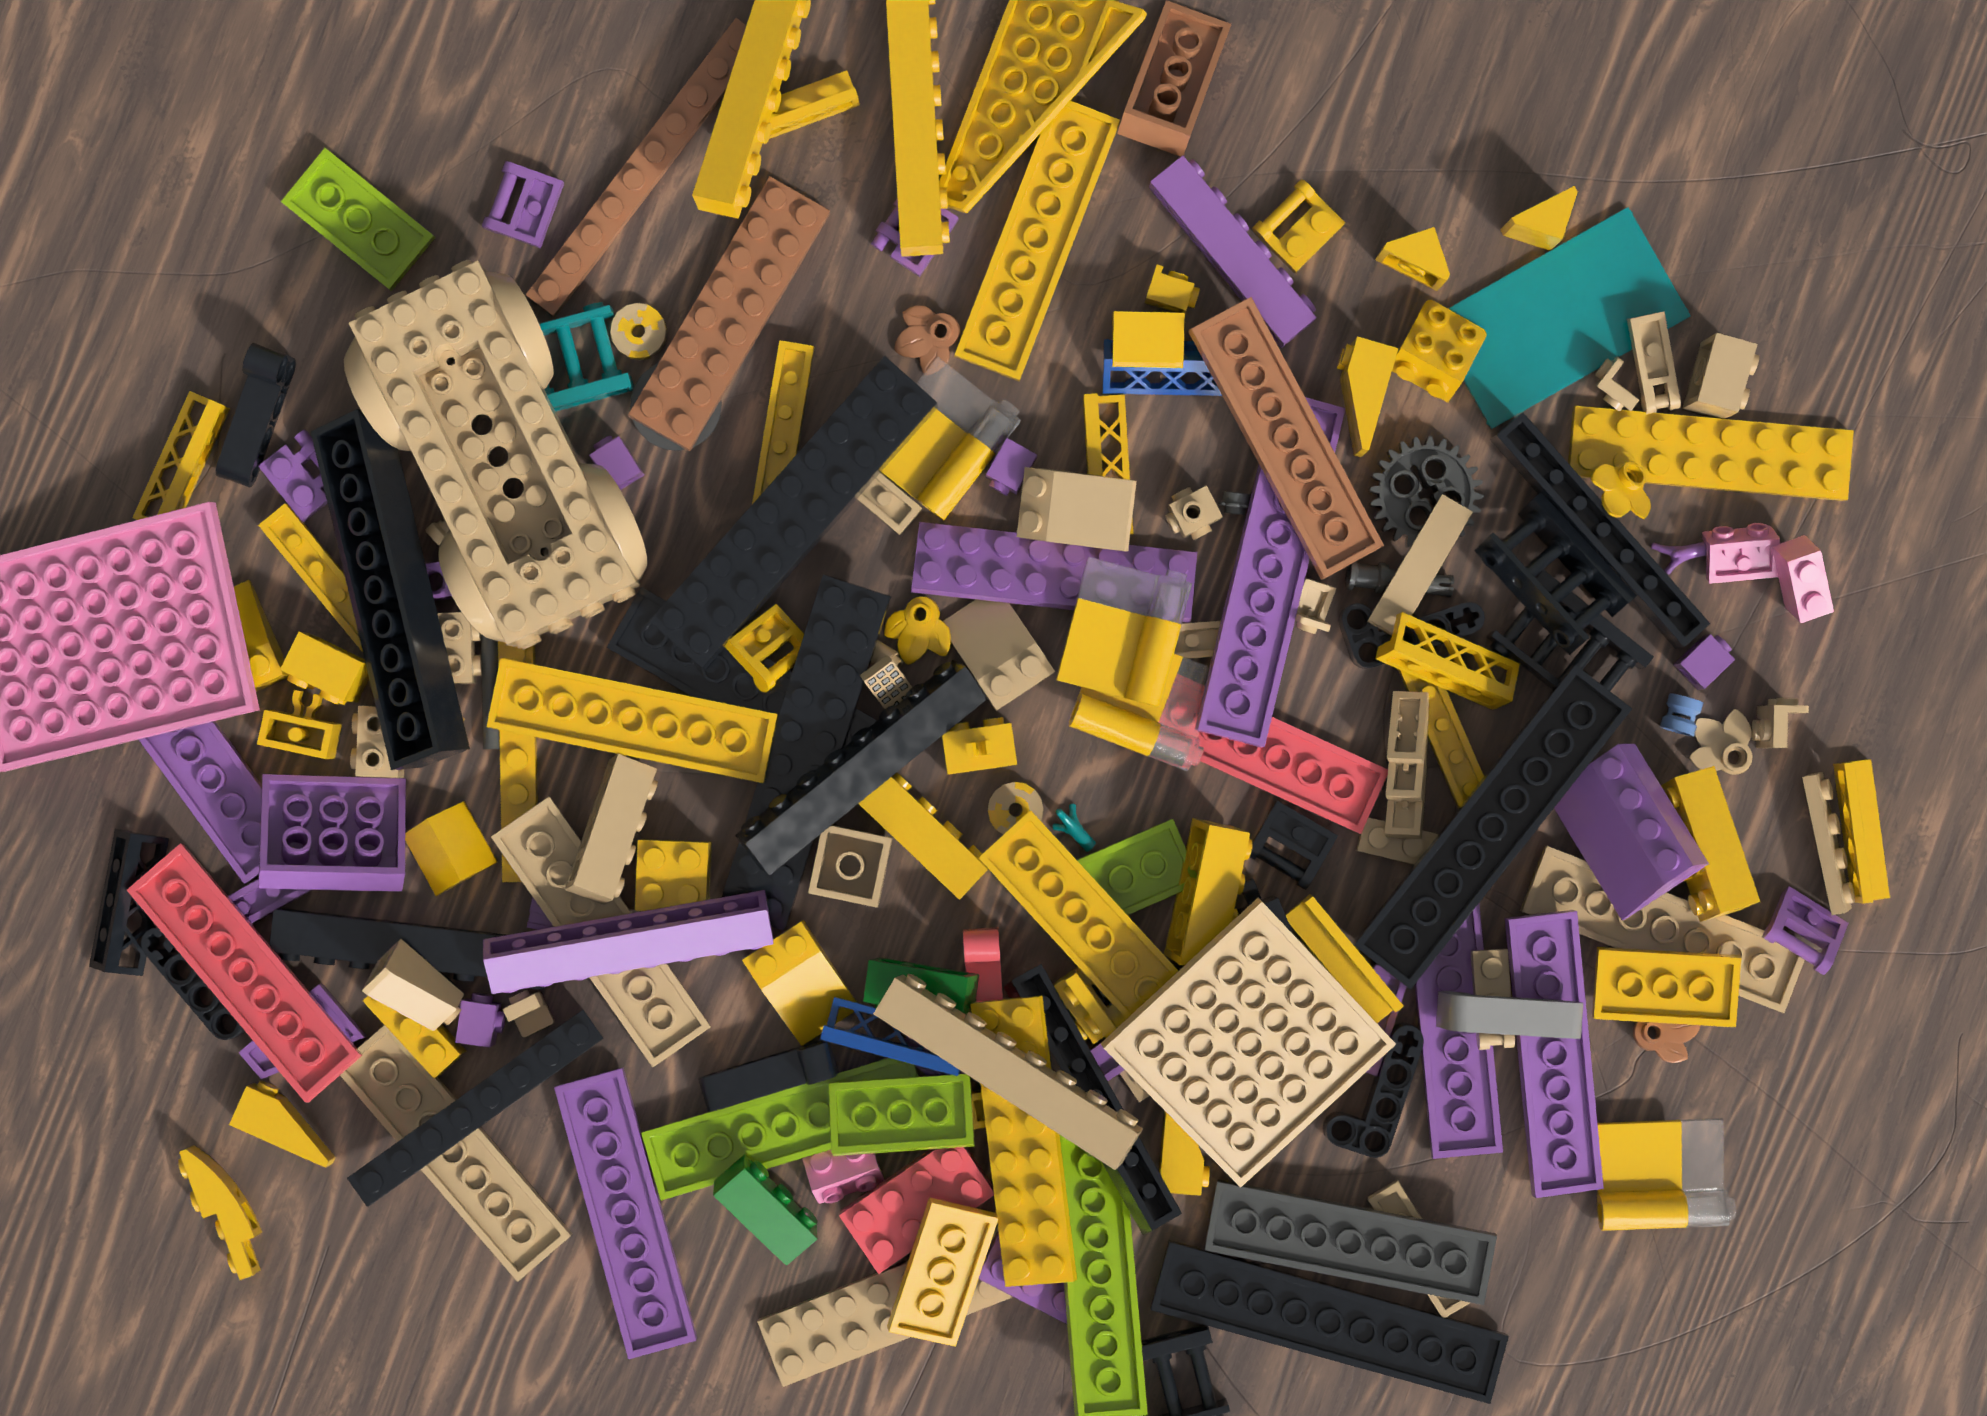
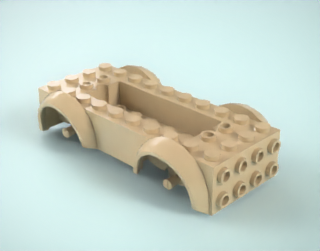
M469 259L451 268L453 273L442 278L434 275L419 283L420 289L409 294L407 291H401L390 296L387 299L388 304L378 309L371 306L357 312L354 315L356 319L349 322L355 337L345 354L344 370L353 396L373 429L391 446L399 450L412 451L450 530L440 543L438 551L439 563L445 582L457 606L468 622L483 636L495 641L505 642L509 646H517L518 649L522 648L524 650L542 641L539 635L547 631L557 634L573 626L571 620L580 615L587 619L605 610L603 604L614 599L615 602L621 603L637 594L635 588L641 586L639 581L642 579L647 568V554L635 518L615 480L601 465L580 463L544 390L554 375L553 363L541 327L525 295L509 275L487 272L478 260L472 263ZM478 415H487L492 420V429L486 435H478L472 429V421ZM496 447L505 448L508 453V460L501 467H494L489 462V453ZM510 478L519 479L524 486L522 495L515 499L508 498L503 492V485Z

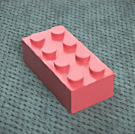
M968 1147L929 1149L878 1184L874 1189L866 1192L841 1209L839 1217L876 1272L880 1274L911 1253L929 1197L977 1208L994 1196L993 1184Z

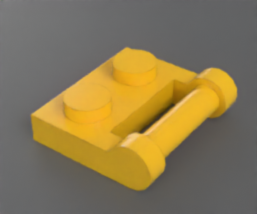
M1300 179L1293 186L1295 190L1263 222L1258 221L1252 227L1253 232L1294 273L1346 223L1303 179ZM1305 200L1311 208L1278 239L1273 234V231Z
M775 604L730 638L724 647L753 677L756 687L762 692H768L775 686L777 679L794 667L804 633ZM789 641L794 646V649L767 669L761 662Z

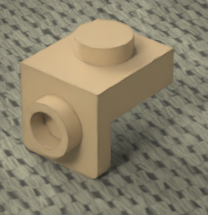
M1618 356L1613 361L1607 358L1595 374L1599 378L1596 386L1607 393L1603 400L1618 411H1621L1623 407L1632 411L1639 399L1612 379L1624 361Z
M1305 577L1295 621H1297L1296 627L1316 634L1317 629L1329 632L1331 625L1325 622V618L1336 588Z
M527 989L509 998L511 1005L503 1009L508 1022L515 1021L522 1037H527L554 1023V1018L541 991L530 995Z

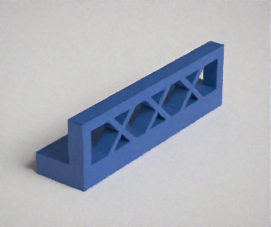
M1104 339L1103 394L1222 396L1193 341H1184L1183 368L1112 367V339ZM1111 371H1126L1132 376L1126 382H1110ZM1152 371L1162 372L1166 378L1160 383H1150L1145 376ZM1186 372H1196L1202 377L1194 384H1185L1180 379Z
M834 997L828 1022L823 1027L820 1040L955 1076L961 1073V1070L933 1052L923 1050L925 1047L922 1045L918 1048L909 1046L902 1033L894 1027L892 1028L895 1032L883 1039L875 1037L867 1024L878 1018L873 1014L876 1010L875 1007ZM840 1006L853 1009L861 1023L849 1030L835 1026ZM861 1012L868 1013L873 1016L865 1020ZM863 1026L867 1034L856 1032V1030ZM897 1035L901 1043L889 1041V1039Z

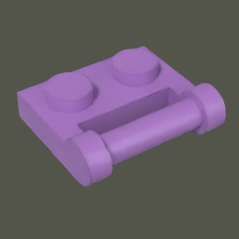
M505 161L502 168L504 176L489 217L484 218L481 227L541 249L564 182ZM517 178L526 180L510 224L503 223L502 219Z
M1789 886L1782 892L1762 938L1770 943L1777 942L1814 965L1813 969L1825 975L1833 965L1849 923L1836 915H1831L1830 911ZM1784 926L1823 949L1822 952L1816 951L1784 931Z

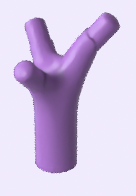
M1655 542L1651 545L1652 549L1671 556V562L1664 570L1666 574H1671L1675 567L1684 561L1706 556V545L1704 542L1686 546H1664Z

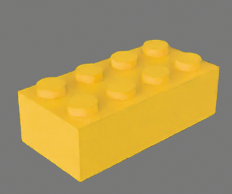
M1715 766L1674 777L1662 784L1661 787L1709 863L1684 880V882H1687L1691 894L1688 896V901L1693 914L1698 915L1699 921L1703 922L1759 903L1760 899Z
M1192 818L1186 846L1185 863L1183 862L1179 885L1184 883L1182 892L1176 894L1164 955L1176 963L1185 966L1238 917L1235 903L1237 895H1241L1244 889L1245 875L1242 874L1244 861L1249 859L1252 851V840L1249 839V832L1231 825ZM1188 867H1190V870L1196 871L1197 878L1190 877L1187 870Z

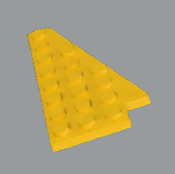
M1009 0L945 164L946 174H942L939 180V187L947 188L948 208L963 213H968L1144 21L1147 15L1144 9L1121 3L1119 0Z

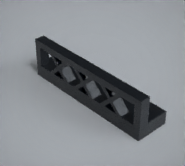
M115 829L89 967L107 973L143 976L147 956L142 950L141 940L143 935L152 929L153 921L128 893L127 889L166 856L169 838ZM142 842L156 844L154 858L144 864L139 857ZM138 910L142 916L141 927L131 934L126 926L127 919ZM131 945L136 952L134 966H119L121 952Z

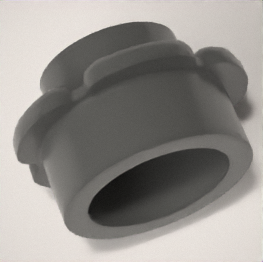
M1223 491L1222 502L1219 501L1218 504L1225 506L1224 513L1245 515L1246 508L1249 507L1251 494Z

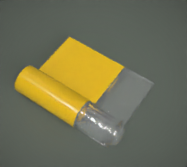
M936 357L916 384L938 402V408L881 473L944 521L1002 447L1006 438H1009L1020 424L1021 420L1017 417L1020 411L1009 401L1003 399L999 403L996 400H992L946 362Z
M1088 557L1056 680L1160 707L1192 583L1186 581L1187 575L1172 570H1167L1165 576L1155 575Z
M1174 654L1160 707L1081 687L1069 720V727L1188 771L1191 765L1197 767L1203 754L1204 748L1199 746L1200 739L1197 738L1200 731H1196L1195 726L1210 667Z
M1722 1118L1597 1123L1604 1189L1597 1190V1217L1601 1231L1729 1226L1730 1219H1735V1199L1729 1197L1724 1189V1120Z

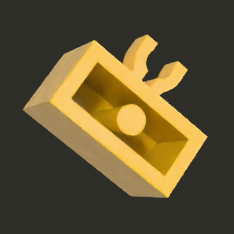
M294 690L293 714L277 710H264L257 745L323 759H335L342 724L315 719V712L320 708L323 699L318 696L319 694H313L312 704L306 708L305 716H303L304 705L302 703L304 691Z
M1003 717L983 720V727L972 729L969 728V722L958 723L949 732L942 735L948 775L1017 765L1012 724H1004Z

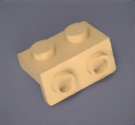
M462 612L437 613L454 683L476 684V676H482L481 655H475V641H481V633L468 622Z
M1796 698L1768 699V705L1757 706V720H1753L1751 726V737L1753 741H1756V748H1787L1788 714L1809 713V706L1798 705V699Z

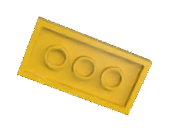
M1597 947L1592 1017L1593 1019L1736 1027L1741 957L1739 955Z
M929 1197L887 1324L889 1332L956 1347L999 1219L995 1212Z

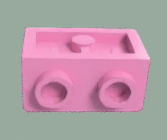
M1763 523L1749 524L1747 528L1733 529L1727 526H1719L1713 528L1712 531L1702 532V540L1706 545V579L1709 584L1778 577L1772 546L1780 544V538L1771 526Z

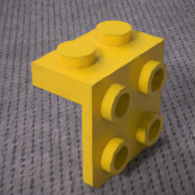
M1427 300L1403 344L1397 351L1392 372L1396 373L1401 379L1410 381L1426 390L1431 396L1440 398L1448 403L1466 377L1487 333L1480 326L1439 303Z

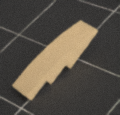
M1441 495L1369 617V623L1392 635L1397 614L1404 612L1410 616L1413 615L1473 513L1471 510L1445 495Z
M1393 691L1387 760L1389 762L1386 786L1388 802L1385 823V835L1387 838L1422 839L1428 747V692Z

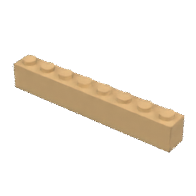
M908 974L907 977L900 975L894 978L873 1013L875 1016L1112 1169L1116 1170L1122 1164L1143 1128L1137 1125L1138 1119L1122 1109L1116 1112L1106 1105L1108 1101L1105 1097L1093 1090H1089L1088 1093L1076 1086L1077 1080L1068 1073L1061 1070L1056 1073L1045 1066L1047 1061L1040 1055L1032 1051H1028L1027 1054L1015 1047L1017 1042L1007 1034L1000 1031L997 1034L993 1033L985 1027L987 1023L979 1016L971 1012L965 1015L955 1008L956 1002L941 993H938L936 996L925 989L927 984L920 978L912 974Z

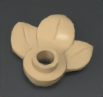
M1733 709L1723 724L1707 718H1699L1695 721L1697 726L1695 738L1700 748L1692 752L1689 758L1697 768L1701 770L1715 766L1716 771L1722 770L1727 774L1738 775L1744 773L1750 767L1752 752L1748 743L1752 730L1746 717L1739 710ZM1731 751H1736L1739 755V760L1736 764H1732L1728 760V754Z

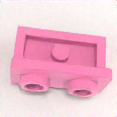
M831 1150L802 1158L811 1191L819 1204L838 1202L845 1195L856 1191H870L877 1184L885 1181L875 1153L833 1156Z

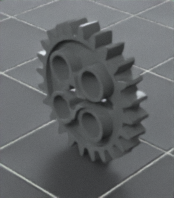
M1429 436L1422 446L1418 437H1414L1412 439V448H1409L1402 441L1398 444L1400 454L1392 449L1386 452L1391 461L1390 463L1384 460L1378 461L1377 465L1383 470V473H1373L1371 475V478L1379 482V484L1368 489V492L1378 495V499L1370 502L1369 506L1380 507L1381 510L1373 518L1374 520L1383 518L1386 520L1382 532L1388 531L1391 528L1395 530L1392 538L1394 542L1401 538V536L1406 537L1405 547L1407 548L1413 544L1423 527L1416 526L1410 521L1409 513L1411 509L1415 507L1422 509L1426 514V520L1432 512L1428 499H1420L1418 493L1422 491V487L1416 476L1412 473L1411 465L1416 466L1423 487L1425 489L1432 488L1433 494L1429 498L1434 507L1441 495L1449 492L1455 495L1460 505L1471 510L1472 514H1478L1481 511L1480 508L1473 505V501L1484 497V495L1474 492V488L1481 485L1483 481L1472 480L1471 477L1478 470V467H1466L1465 464L1470 458L1469 454L1462 458L1456 456L1460 446L1456 445L1450 451L1446 450V439L1441 440L1438 446H1434L1433 438ZM1435 461L1440 464L1442 475L1439 479H1432L1426 474L1425 466L1427 462ZM1403 476L1410 481L1411 490L1408 494H1400L1395 490L1394 480L1396 477ZM1469 518V520L1466 523V526L1471 527L1475 523L1471 518ZM1462 530L1459 537H1463L1465 535L1464 530Z

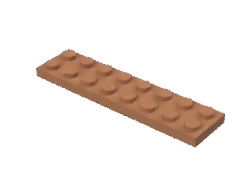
M769 176L629 412L630 418L689 452L691 451L830 215V210Z
M1252 297L1188 330L1320 579L1329 577L1383 547L1384 544Z

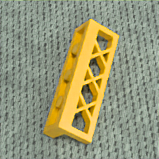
M843 71L781 94L779 109L777 112H772L769 121L771 123L769 139L860 106L856 89L853 87L848 71Z
M189 391L135 510L133 519L148 518L144 514L149 503L161 497L163 502L157 515L186 508L230 408ZM195 401L206 405L196 426L193 425L190 417ZM186 422H187L188 429L183 430V428H184V426H185V424H186ZM191 434L192 438L185 454L180 458L175 447L179 438ZM171 455H173L174 461L168 462ZM177 466L178 469L169 489L165 490L161 479L163 472L168 468ZM157 486H158L160 492L154 494V492H155V490H156V488H157Z
M1098 393L1084 394L1083 412L1087 474L1105 476L1112 469L1122 479L1130 480L1125 395L1098 396ZM1118 403L1119 417L1109 428L1099 419L1098 404ZM1118 424L1120 437L1112 431ZM1100 426L1106 431L1102 437H1100ZM1109 434L1120 443L1121 452L1112 462L1101 453V443ZM1120 458L1122 463V471L1115 466V464L1120 460ZM1102 461L1108 465L1104 472L1102 469ZM1133 518L1131 523L1130 535L1133 534Z
M1404 612L1396 615L1391 640L1378 646L1376 660L1489 709H1497L1513 700L1520 663ZM1405 626L1414 629L1421 643L1413 645L1403 640ZM1437 639L1444 642L1450 656L1446 658L1438 656L1431 641ZM1465 652L1472 654L1479 669L1475 671L1468 669L1461 654ZM1497 665L1507 670L1504 684L1496 681L1490 667Z
M1871 759L1834 763L1833 768L1843 842L1848 861V879L1854 888L1855 903H1873V900L1890 898Z
M1311 894L1285 914L1291 927L1329 973L1376 1023L1380 1022L1390 1012L1394 1011L1396 1013L1404 1007Z

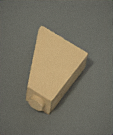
M402 939L397 941L377 961L362 989L367 996L432 1031H435L443 1022L449 1025L459 1015L461 1009L458 1006L464 995Z

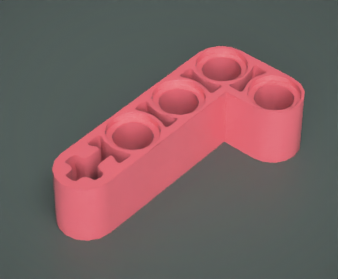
M998 927L963 929L966 972L979 974L976 1002L1002 1000Z

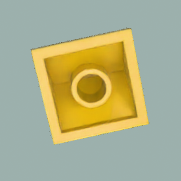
M1573 186L1512 217L1500 229L1503 236L1551 251L1563 239L1578 193L1576 187Z
M1435 227L1387 242L1375 259L1435 291H1438L1450 276Z
M1112 311V367L1183 368L1185 313Z
M465 801L425 819L405 833V841L435 896L444 893L498 863Z

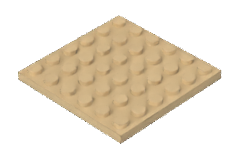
M1258 897L1113 1031L1101 1045L1241 1188L1393 1048L1396 1043Z

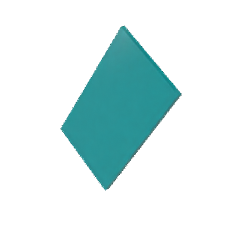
M1629 207L1448 308L1480 326L1487 333L1463 381L1483 414L1486 424L1491 429L1599 369L1607 358L1613 361L1616 356L1620 357L1631 351L1632 344L1627 319L1665 312L1667 329L1691 316Z

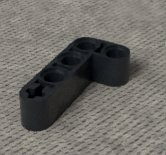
M252 343L248 348L242 367L243 373L248 375L217 462L216 476L249 488L254 485L260 472L258 466L263 462L295 372L296 360L291 356L256 343Z
M1466 602L1418 619L1426 623L1430 620L1436 621L1440 624L1442 630L1451 634L1453 630L1455 632L1454 635L1463 637L1480 630L1484 624L1485 616L1479 605ZM1356 603L1344 608L1338 618L1339 627L1350 659L1354 665L1362 669L1385 664L1376 660V656L1370 663L1364 662L1359 657L1358 651L1363 643L1374 646L1377 654L1378 646L1390 641L1392 635L1385 631L1379 632L1378 627L1368 622L1372 614L1370 608L1364 604ZM1463 609L1466 614H1473L1474 620L1469 622L1470 628L1467 623L1451 627L1449 621L1462 617ZM1357 610L1363 614L1365 622L1361 629H1353L1347 623V616L1350 611ZM1406 626L1404 634L1407 635L1409 643L1413 645L1421 643L1414 629ZM1440 640L1431 641L1433 647L1444 643Z
M158 927L148 930L141 940L144 954L209 1031L221 1040H230L244 1034L245 1030L237 1021L233 1032L224 1029L222 1020L225 1014H230L229 1011L214 994L211 1005H205L200 999V991L203 987L208 988V986L192 967L189 977L187 979L182 978L177 972V966L181 960H186L180 953L174 956L171 954V952H176L177 950L167 938L163 943L165 948L158 949L156 946L159 943L158 937L165 935Z
M1402 1022L1393 1026L1390 1038L1396 1045L1383 1057L1378 1076L1374 1077L1362 1117L1359 1118L1344 1112H1333L1325 1118L1322 1129L1324 1135L1332 1144L1373 1158L1382 1157L1388 1153L1424 1043L1420 1030L1409 1023ZM1407 1031H1409V1036L1414 1038L1412 1044L1404 1046L1402 1054L1409 1057L1406 1062L1398 1056H1392L1393 1051L1398 1054L1401 1053L1403 1046L1398 1041L1399 1035H1406ZM1393 1064H1400L1404 1070L1402 1078L1397 1082L1388 1081L1386 1076L1388 1068ZM1381 1098H1390L1393 1103L1391 1112L1384 1116L1378 1115L1375 1109L1377 1102ZM1344 1120L1348 1122L1349 1131L1344 1137L1335 1138L1332 1136L1331 1128L1336 1121ZM1373 1131L1380 1132L1382 1135L1380 1146L1374 1149L1367 1148L1365 1146L1367 1134Z
M820 1040L699 1077L698 1081L707 1111L713 1112L799 1085H811L836 1077L839 1071L830 1042Z

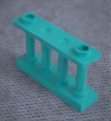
M603 302L589 304L583 307L584 312L539 324L544 336L557 332L570 383L567 384L568 389L555 392L554 388H550L549 384L544 389L555 412L633 391L634 384L630 374H622L621 370H617L604 319L615 317L614 310L610 305L604 306ZM591 323L604 372L601 374L602 380L588 383V379L583 378L570 330L571 328Z

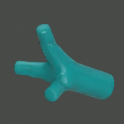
M1075 804L1069 805V816L1062 809L1056 810V814L1063 824L1054 823L1052 826L1053 830L1069 834L1086 852L1096 845L1093 838L1080 824Z

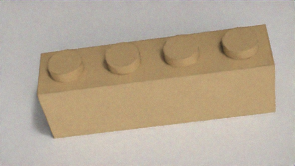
M621 754L615 755L608 761L565 887L566 891L603 905L612 901L614 897H619L625 882V878H622L621 874L624 866L630 864L635 853L636 846L632 844L635 833H639L642 830L646 821L647 813L643 812L646 800L652 799L657 788L658 781L654 780L656 768Z

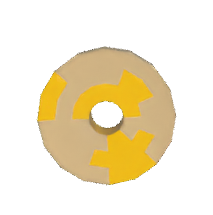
M634 303L626 305L616 313L611 323L610 333L612 341L620 353L630 359L644 360L652 358L661 351L666 342L667 328L665 320L656 309L648 304ZM636 326H643L645 328V333L642 337L633 336V329Z
M1011 782L1004 784L996 789L989 799L988 815L990 822L1002 834L1008 831L1029 810L1040 821L1042 820L1043 804L1041 797L1035 789L1025 783ZM1018 803L1022 806V813L1019 816L1010 815L1009 806L1011 804Z

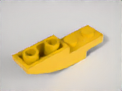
M195 1145L180 1151L181 1158L178 1159V1165L182 1176L185 1179H189L193 1191L190 1192L191 1203L196 1212L200 1211L202 1218L214 1214L217 1215L218 1220L215 1221V1227L220 1239L225 1240L230 1253L227 1254V1261L231 1271L237 1273L239 1280L255 1275L261 1269L250 1239L261 1234L262 1230L246 1197L227 1172Z

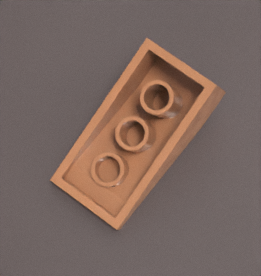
M1166 0L1124 110L1117 134L1180 157L1184 156L1231 24Z

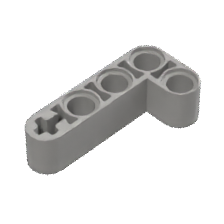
M1438 991L1436 1027L1450 1031L1581 1039L1583 1002Z

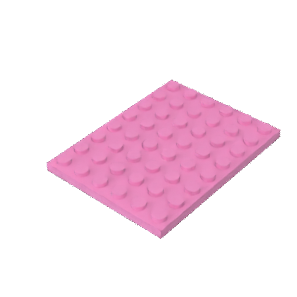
M206 502L0 555V772L15 770L260 710L215 502Z

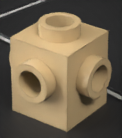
M1207 486L1195 492H1192L1191 488L1188 487L1171 496L1174 502L1168 505L1167 508L1170 513L1165 515L1174 534L1180 532L1182 538L1191 535L1193 540L1211 532L1210 525L1223 517ZM1186 510H1195L1197 513V518H1189L1186 514Z

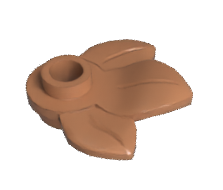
M927 306L910 307L902 312L903 318L909 327L898 336L894 350L904 357H919L923 374L931 375L942 369L949 361L950 346L954 345L958 340L960 326L958 321L950 314H935ZM940 324L945 325L947 328V333L944 337L938 336L936 332Z
M1636 1022L1633 1028V1037L1637 1045L1642 1049L1655 1051L1665 1062L1678 1063L1688 1059L1684 1043L1697 1035L1701 1025ZM1649 1027H1653L1656 1030L1655 1039H1651L1648 1036L1647 1031Z

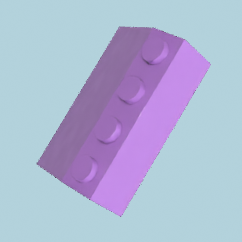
M1617 744L1591 762L1554 808L1621 920L1627 919L1709 864L1635 744Z
M262 774L258 888L402 892L405 877L406 779Z

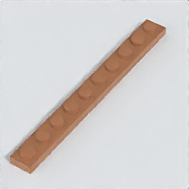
M734 19L526 293L529 299L553 317L558 315L724 96L747 26L739 19Z

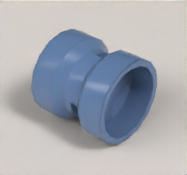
M1669 693L1666 703L1669 709L1667 715L1662 717L1660 728L1694 737L1697 728L1695 718L1696 715L1701 713L1704 703L1693 698ZM1672 714H1676V715H1680V716H1683V717H1687V718H1690V720L1685 719V718H1682V717L1674 716V715H1672Z

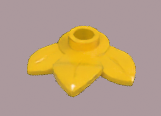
M1631 461L1620 463L1616 467L1603 464L1593 471L1591 481L1604 491L1601 497L1602 505L1610 516L1620 518L1630 510L1642 519L1648 516L1651 503L1643 490L1646 483V474L1640 465Z
M920 596L913 598L904 610L894 612L885 624L884 635L888 638L898 639V652L907 665L919 660L926 653L927 649L940 656H947L951 644L950 629L939 619V607L929 597ZM920 607L926 611V617L922 621L916 616V612Z

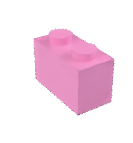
M1805 535L1772 546L1785 608L1800 623L1834 612L1821 550Z

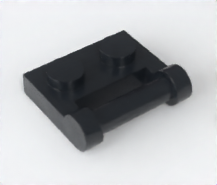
M1276 801L1252 841V851L1249 858L1253 860L1256 858L1298 881L1297 885L1307 890L1338 835L1281 802ZM1268 837L1310 860L1307 867L1303 869L1265 847L1264 844Z

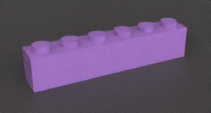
M1182 155L1150 181L1149 189L1240 300L1244 301L1252 297L1275 342L1280 348H1283L1317 318L1313 314L1316 311L1315 306L1306 295L1302 294L1299 297L1291 287L1294 283L1292 278L1282 267L1276 269L1269 258L1272 255L1267 247L1260 240L1254 242L1248 235L1249 227L1238 213L1232 215L1225 207L1227 200L1221 191L1215 186L1210 188L1202 179L1205 174L1201 167L1193 159L1188 162Z

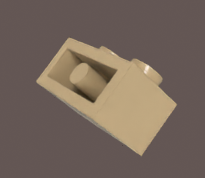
M358 706V713H354L352 717V733L357 734V747L352 748L350 756L351 769H356L355 776L404 778V769L391 770L376 707Z

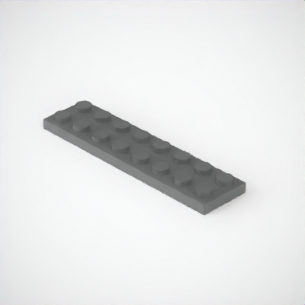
M1217 1179L1205 1251L1484 1305L1497 1234L1245 1184L1240 1188L1237 1183Z

